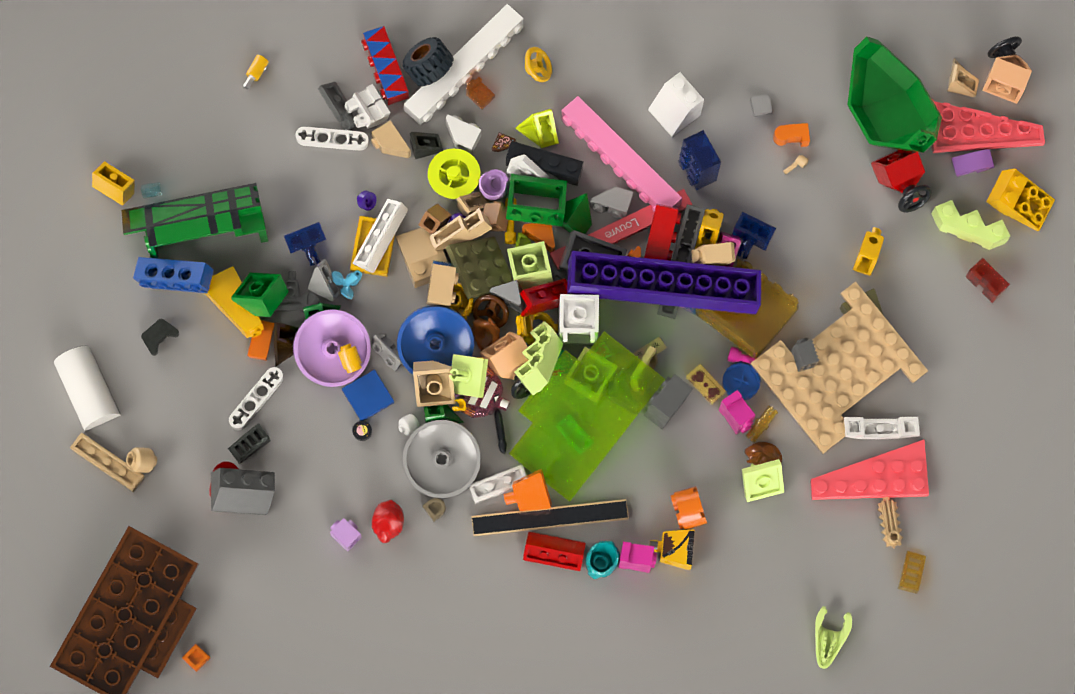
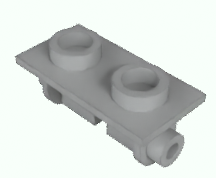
M375 334L370 343L372 349L396 372L400 364L403 365L399 358L397 347L393 350L391 349L394 343L386 334Z

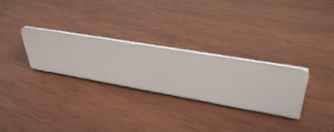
M387 199L354 259V265L368 272H375L408 211V208L402 202Z

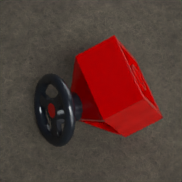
M896 150L871 162L878 183L903 194L898 203V208L901 212L909 213L922 207L931 197L932 190L929 186H916L925 173L918 152ZM919 191H926V194L920 195Z

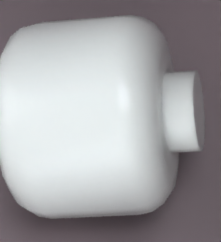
M408 414L399 420L398 429L407 436L420 427L417 418L413 414Z

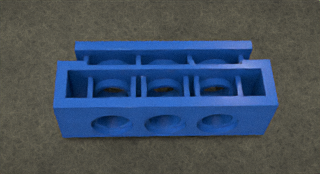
M138 257L133 279L144 288L208 293L214 269L205 262Z

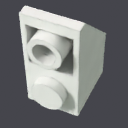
M447 114L446 125L455 148L465 150L472 155L481 138V129L474 123L468 124L456 115L450 116Z

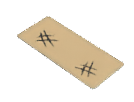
M660 337L632 353L638 364L650 346L656 348L657 354L667 348Z

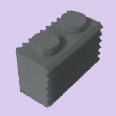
M808 338L797 340V343L792 348V354L798 372L814 368L820 359L817 358L818 355H816L817 351H815L816 348L814 347L813 340H808Z

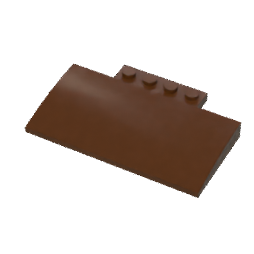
M128 526L50 667L99 694H127L140 670L158 679L197 610L196 607L180 598L199 564Z

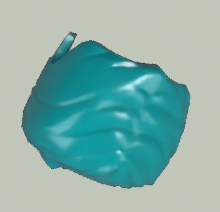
M600 541L594 544L587 553L585 561L588 575L591 578L607 577L616 569L620 560V553L614 542Z

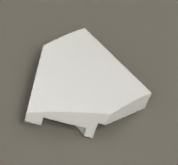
M526 155L517 156L510 160L507 169L509 182L511 174L549 178Z

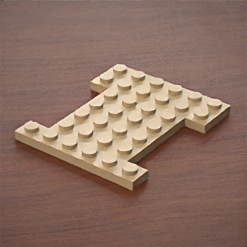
M856 281L840 293L852 309L812 339L813 344H815V351H817V358L820 359L814 368L798 372L793 354L782 340L751 363V366L822 454L845 437L844 417L842 414L899 369L903 371L912 384L928 372L927 368Z

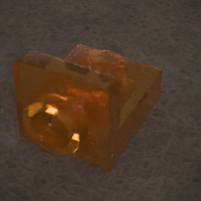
M480 77L472 79L466 85V95L481 109L486 107L495 98V94L482 83V78Z

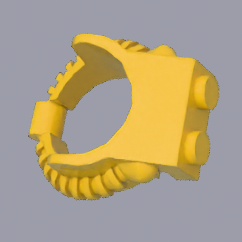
M539 312L526 317L519 315L515 321L517 324V335L521 336L528 345L535 342V339L530 334L534 330L533 320L540 319L543 322L546 321L555 333L559 332L558 324H555L553 319L550 318L551 316L545 312Z

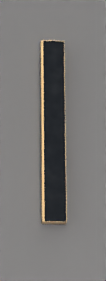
M626 499L558 506L540 510L471 516L473 536L629 519Z

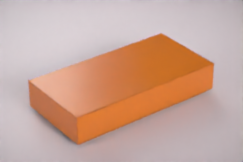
M261 320L264 330L261 331L260 335L251 338L247 356L267 361L274 323Z

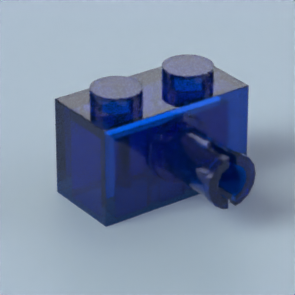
M742 212L732 232V235L739 236L743 240L737 256L741 257L743 251H745L742 259H747L753 246L766 251L776 228Z
M320 222L284 235L291 254L301 250L304 251L310 267L315 265L313 257L316 264L321 262L315 248L316 244L326 241Z

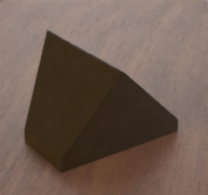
M279 322L274 323L275 367L294 355L293 343L299 327Z

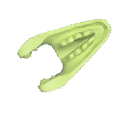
M822 606L815 622L817 663L823 669L828 668L832 664L852 628V616L849 612L843 616L844 623L841 631L824 628L822 622L824 615L827 614L826 606Z

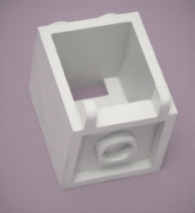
M560 294L558 337L563 344H597L599 333V295Z

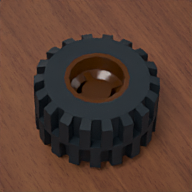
M430 37L420 41L409 50L403 59L402 66L415 84L426 86L441 79L450 70L454 58L439 38Z

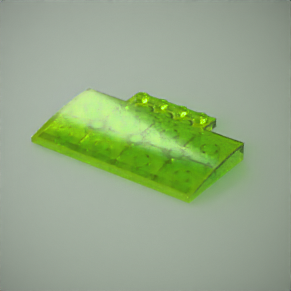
M606 331L601 334L581 361L565 350L556 362L549 383L540 392L534 395L530 394L518 410L532 424L509 452V455L532 473L542 469L546 484L570 502L662 385L665 378Z

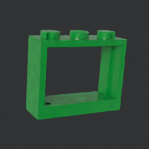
M511 174L506 220L562 227L565 215L567 181ZM514 193L559 199L558 210L513 204Z

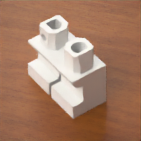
M373 84L367 86L360 93L355 92L353 97L345 103V109L348 113L357 111L359 114L354 116L353 119L357 128L366 126L367 129L387 122L390 111Z

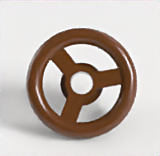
M489 294L482 295L473 304L472 314L475 320L479 319L480 316H487L492 318L499 328L507 323L509 310L501 298ZM490 300L483 310H478L481 302ZM501 308L503 310L502 320L498 316L499 312L501 311Z

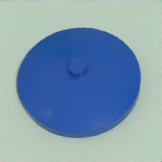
M442 305L425 306L412 312L402 323L397 336L398 355L404 367L411 374H413V362L436 361L452 366L453 354L472 357L474 351L473 332L468 321L456 310Z

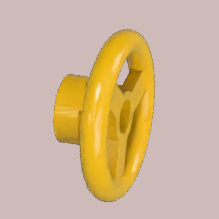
M531 47L525 55V70L538 82H546L550 79L552 65L545 51L539 47ZM536 52V58L531 60V54ZM542 58L545 61L547 71L543 67Z

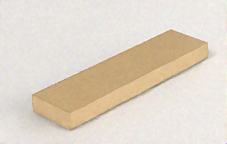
M82 432L70 447L75 453L132 492H134L145 477L142 473L131 471L126 462Z

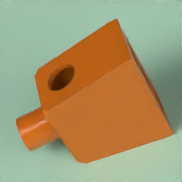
M542 469L514 481L512 484L513 491L504 494L506 505L517 503L519 511L549 509L552 506Z

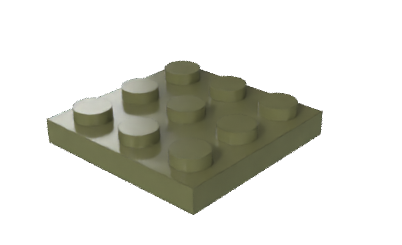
M495 236L450 244L446 247L453 267H456V273H459L458 278L467 299L490 295L489 290L492 287L514 281Z

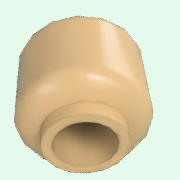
M135 447L127 454L126 463L133 472L149 473L156 466L157 457L150 448Z

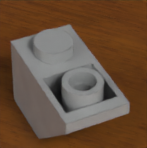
M615 186L593 197L590 202V208H593L598 213L607 212L615 218H624L627 216L633 192Z

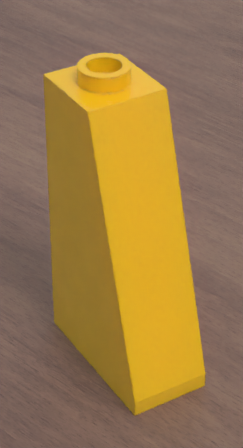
M234 266L213 275L209 291L204 294L246 338L260 335L264 327L259 316H254L231 299L242 283Z

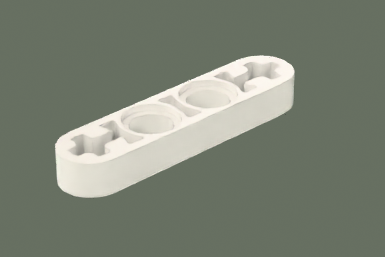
M300 127L296 131V140L303 146L361 151L366 149L369 144L367 134L360 131ZM303 133H307V136H310L306 137L305 140L301 138ZM312 133H315V134H314V139H315V141H312V137H313ZM320 134L328 136L325 142H320L317 138ZM340 135H344L347 138L343 144L336 141ZM350 136H352V140H356L352 141V144H350ZM360 137L363 138V141H365L362 142L361 145H359L357 142V140H359Z
M272 367L268 369L229 417L232 429H244L283 381V374L279 368ZM276 373H278L279 379H273L271 382V386L273 387L270 388V386L264 381L266 380L269 383V381L271 380L270 374L275 375ZM266 387L268 389L267 394L259 396L257 394L258 388ZM249 401L256 404L255 409L252 411L245 409V404ZM240 410H242L246 415H248V417L243 415V417L241 418L242 424L237 423L236 425H234V418L238 419L242 415V413L239 412Z

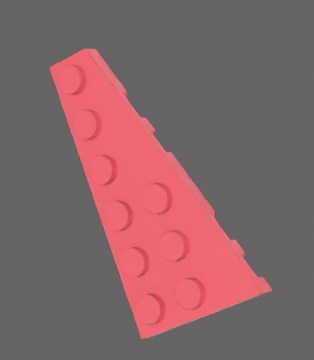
M933 100L942 116L937 141L932 144L933 153L1044 146L1045 144L1043 125L1022 120L1015 121L1005 116H994L988 112L967 107H956L950 103H940Z
M925 440L812 478L810 481L812 500L928 497Z

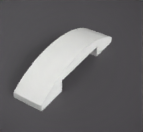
M844 417L845 437L856 439H900L920 436L918 417H899L898 419Z

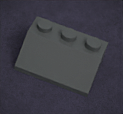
M219 468L211 473V511L257 515L268 514L275 492V472Z

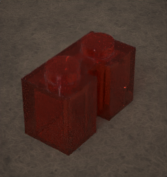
M984 258L979 260L965 276L975 287L980 284L984 288L982 294L992 303L1010 285Z

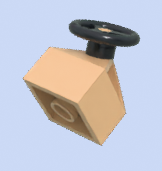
M1020 37L1007 38L994 45L988 51V57L996 58L982 90L1016 104L1020 100L1032 72L1028 64L1015 52V49L1022 43Z
M510 331L479 353L482 358L488 359L487 366L491 372L502 378L515 381L511 388V395L515 399H522L528 397L531 393L528 390L525 391V386L514 371L528 361L522 353L528 346L521 336Z

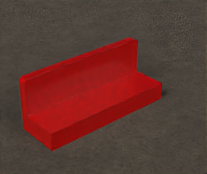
M561 279L523 289L520 295L527 307L521 312V316L526 317L559 308L560 294H567V280Z
M528 532L523 560L581 571L586 543Z

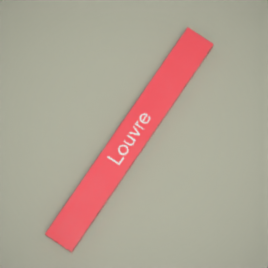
M684 189L677 192L682 197L678 213L686 210L687 204L693 205ZM649 205L588 235L611 244H616L651 227L654 216L652 206ZM566 245L550 253V257L557 270L560 269L558 267Z

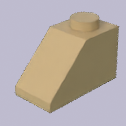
M391 120L371 132V143L375 149L379 148L384 154L404 158L411 157L410 148Z
M732 242L703 245L691 250L692 263L725 266L735 262L734 243Z

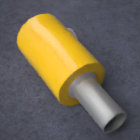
M257 55L246 73L248 78L243 85V88L249 90L253 81L259 80L263 71L267 68L269 61L265 57Z

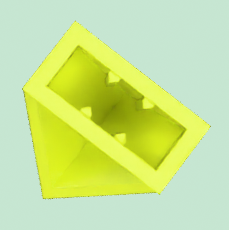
M551 109L534 113L515 127L516 130L540 146V148L559 144Z

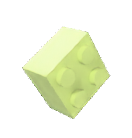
M544 241L507 249L513 280H517L522 289L553 282Z

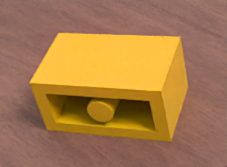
M104 161L93 172L92 187L123 206L134 195L135 180Z

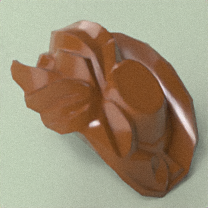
M490 317L488 321L479 318L472 322L473 337L481 351L500 339V329L497 327V323H494Z
M756 442L744 451L749 458L747 463L758 465L778 459L782 463L780 450L774 444L768 442Z

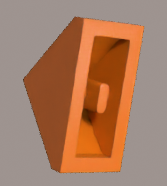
M538 223L523 225L522 233L535 243L544 241L548 252L555 251L552 225Z

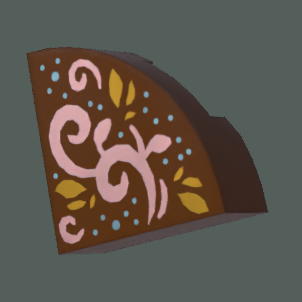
M499 132L492 151L501 152L507 150L511 141L516 142V139Z

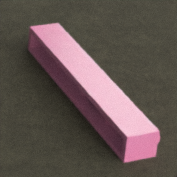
M579 96L562 109L561 119L563 123L568 127L571 126L575 130L576 136L579 139H584L590 150L596 151L600 155L601 160L606 165L609 164L618 177L624 178L627 186L631 190L635 189L639 193L641 200L645 203L648 202L654 212L656 204L678 208L681 205L682 197Z

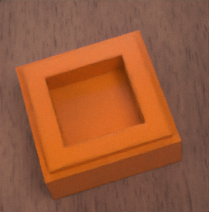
M195 644L182 659L197 672L210 659V656Z

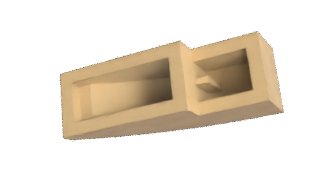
M477 209L464 219L459 215L429 237L436 251L444 250L450 244L471 241L491 230L492 226L487 215L480 209Z

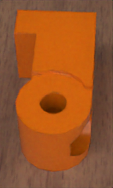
M808 123L778 126L773 135L774 142L780 146L787 143L800 142L801 147H807L810 142Z

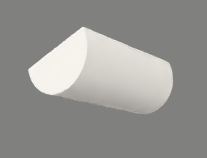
M81 346L71 349L55 359L54 365L84 431H88L121 416L90 347Z

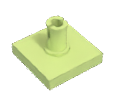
M453 354L452 369L450 371L453 375H449V378L454 382L455 394L483 398L488 359Z
M779 459L758 465L752 463L750 467L742 469L744 493L747 502L784 493L782 465Z

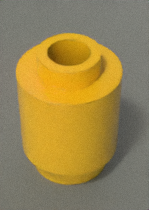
M351 343L341 346V351L337 353L344 370L346 369L347 373H351L361 369L362 361L356 346H351Z

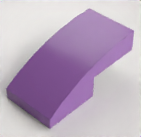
M990 149L951 158L957 177L975 171L979 173L995 168Z

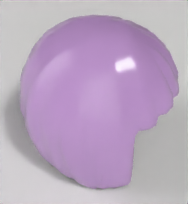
M494 169L484 172L479 179V190L489 200L501 199L508 192L509 178L501 170Z

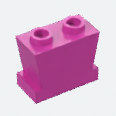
M738 390L721 401L719 411L736 435L740 432L744 434L752 428L751 425L754 423L755 414Z
M623 541L618 568L649 573L650 569L654 568L656 564L657 553L654 552L655 546L632 544Z

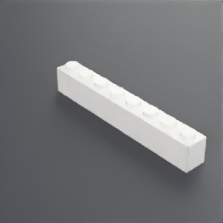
M508 4L504 6L453 56L454 61L450 70L441 79L431 85L422 86L404 103V111L419 125L423 122H428L432 118L433 113L437 109L440 110L446 104V100L450 96L454 97L458 93L459 87L462 84H467L476 71L482 70L488 59L491 60L496 56L497 50L501 46L505 47L514 34L520 33L523 29V17Z

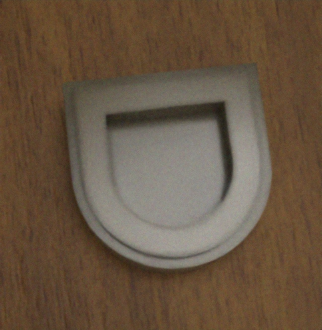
M433 498L422 505L433 522L442 517L446 511L444 501L439 498Z

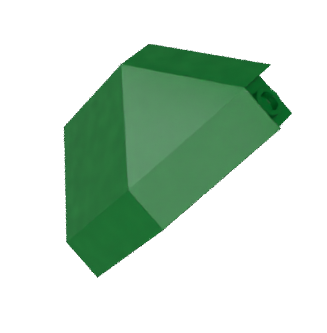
M866 36L854 48L847 105L869 144L883 148L924 153L937 141L942 116L920 78L879 40Z

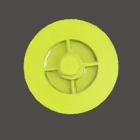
M446 149L438 153L429 164V183L436 193L445 198L457 199L460 196L471 194L479 184L480 166L475 157L465 150Z

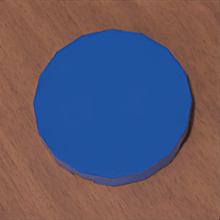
M740 362L732 364L726 369L722 379V386L728 396L738 390L745 401L756 395L760 388L761 379L751 365Z

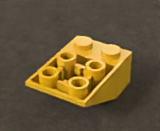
M1017 169L1002 170L986 202L1000 213L1036 231H1040L1055 199Z

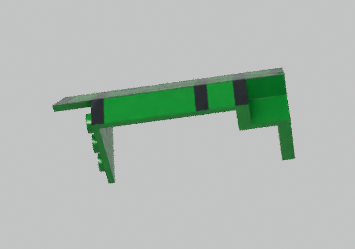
M256 183L121 210L123 234L128 235L145 231L146 236H144L148 253H150V258L159 259L158 246L234 231L236 237L259 233L261 243L268 242Z

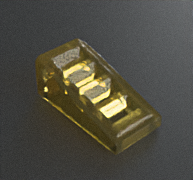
M910 551L906 552L897 589L915 594L918 593L926 556ZM910 557L921 560L920 564L909 561ZM908 565L918 567V571L908 568ZM907 572L913 573V574H916L917 576H916V577H912V576L906 575V573H907ZM905 579L915 581V584L907 583Z

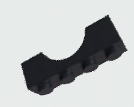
M511 141L506 156V166H509L512 158L526 155L544 172L552 174L558 180L567 181L569 184L578 186L584 161Z

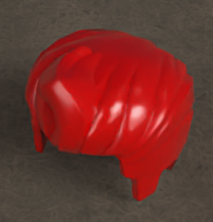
M393 500L378 504L373 513L371 524L373 533L377 535L379 541L387 543L401 533L404 524L403 510Z

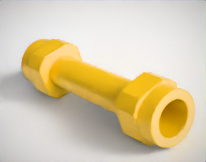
M508 198L505 199V206H506V207H507ZM514 198L513 204L517 205V199ZM508 220L505 244H515L514 220Z

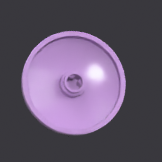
M324 310L308 317L296 332L293 343L295 362L303 375L312 382L327 387L346 385L359 377L368 364L371 352L369 335L363 324L353 315L340 310ZM351 343V346H356L362 361V368L351 373H347L346 369L344 370L337 353L341 351V346Z

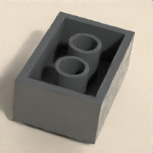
M573 230L570 232L558 268L568 271V260L572 251L625 256L627 249Z
M676 374L672 378L667 377L658 389V392L656 391L645 407L647 411L644 416L663 429L687 399L693 388Z

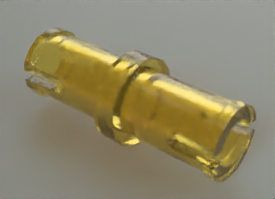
M767 406V409L760 418H756L755 424L745 435L748 439L751 438L750 441L756 443V440L764 430L769 428L768 425L778 414V411L776 409L773 410L772 406Z

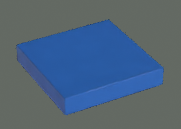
M375 369L342 388V392L360 421H364L394 404L393 398Z

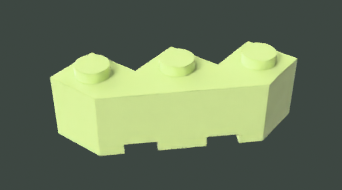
M953 200L935 206L931 213L940 231L956 235L957 238L970 243L974 242L988 250L1007 243L1010 238L1003 220L985 226L978 210L960 216Z
M546 321L530 332L535 342L522 352L528 361L514 371L532 395L540 392L549 383L563 347V342Z

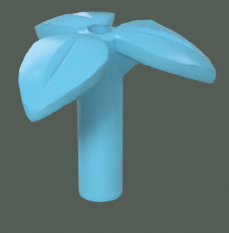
M356 270L347 274L346 279H344L340 272L333 271V282L337 286L343 285L340 290L341 294L351 300L354 292L349 286H356L362 277V273Z

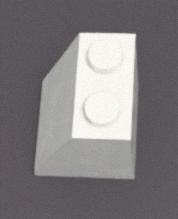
M679 72L664 84L648 111L673 137L701 116L704 99Z

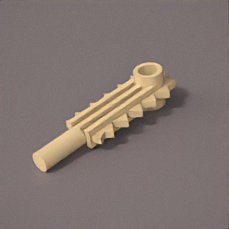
M883 497V501L877 504L879 506L878 511L882 513L878 518L883 520L880 526L884 527L881 533L886 535L882 540L886 542V547L891 546L895 549L896 546L902 545L901 540L903 539L899 534L902 531L898 527L901 523L897 520L899 514L895 512L899 507L896 506L897 502L890 500V497Z

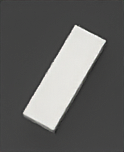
M522 464L472 483L469 489L475 504L513 490V482L527 476Z

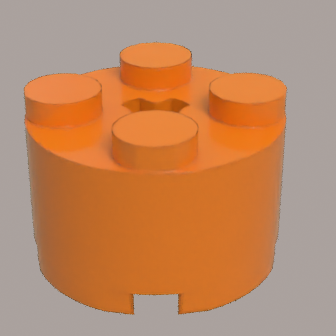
M696 486L674 492V495H670L675 511L679 510L676 517L680 529L684 528V530L707 524Z

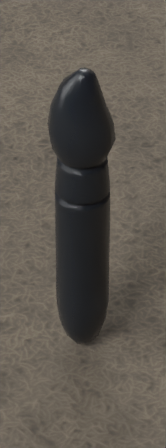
M497 408L494 417L499 440L498 447L501 453L506 454L507 442L505 441L501 411Z

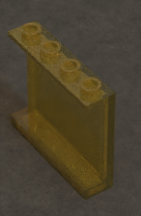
M738 259L735 268L753 269V266L748 261ZM761 272V306L756 314L696 308V315L756 359L798 311L799 302L794 295L785 293L779 284H773Z

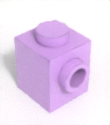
M344 518L341 521L337 520L330 528L332 530L330 532L331 536L347 551L361 539V534L357 531V525L351 520L348 522Z

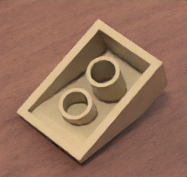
M422 227L396 236L414 288L429 284L433 261L448 263L444 251H436L429 237L431 234Z

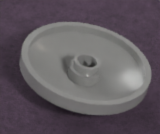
M435 420L420 426L411 434L404 447L403 467L407 478L417 490L431 497L448 498L462 493L474 482L480 469L481 453L476 439L468 429L453 421Z

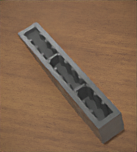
M687 204L672 261L691 263V250L695 249L705 209ZM659 305L657 315L676 319L679 307Z

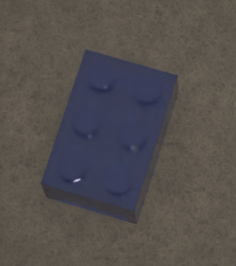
M704 130L683 139L678 163L681 169L687 172L689 184L691 186L694 185L695 189L699 190L717 181L721 160Z

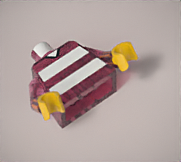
M487 365L483 398L465 395L464 399L454 400L459 403V407L454 406L452 409L454 411L461 410L462 413L471 418H480L492 415L496 407L506 411L510 401L501 397L503 394L502 382Z

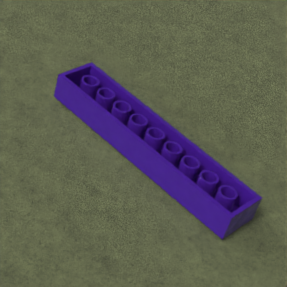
M572 251L568 260L567 294L599 295V299L756 314L761 306V270Z

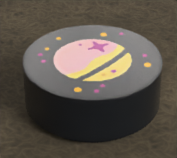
M366 421L355 423L352 429L353 436L358 441L368 440L372 435L370 424Z

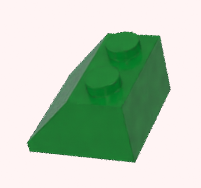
M250 272L231 299L254 316L271 317L289 291L281 274Z

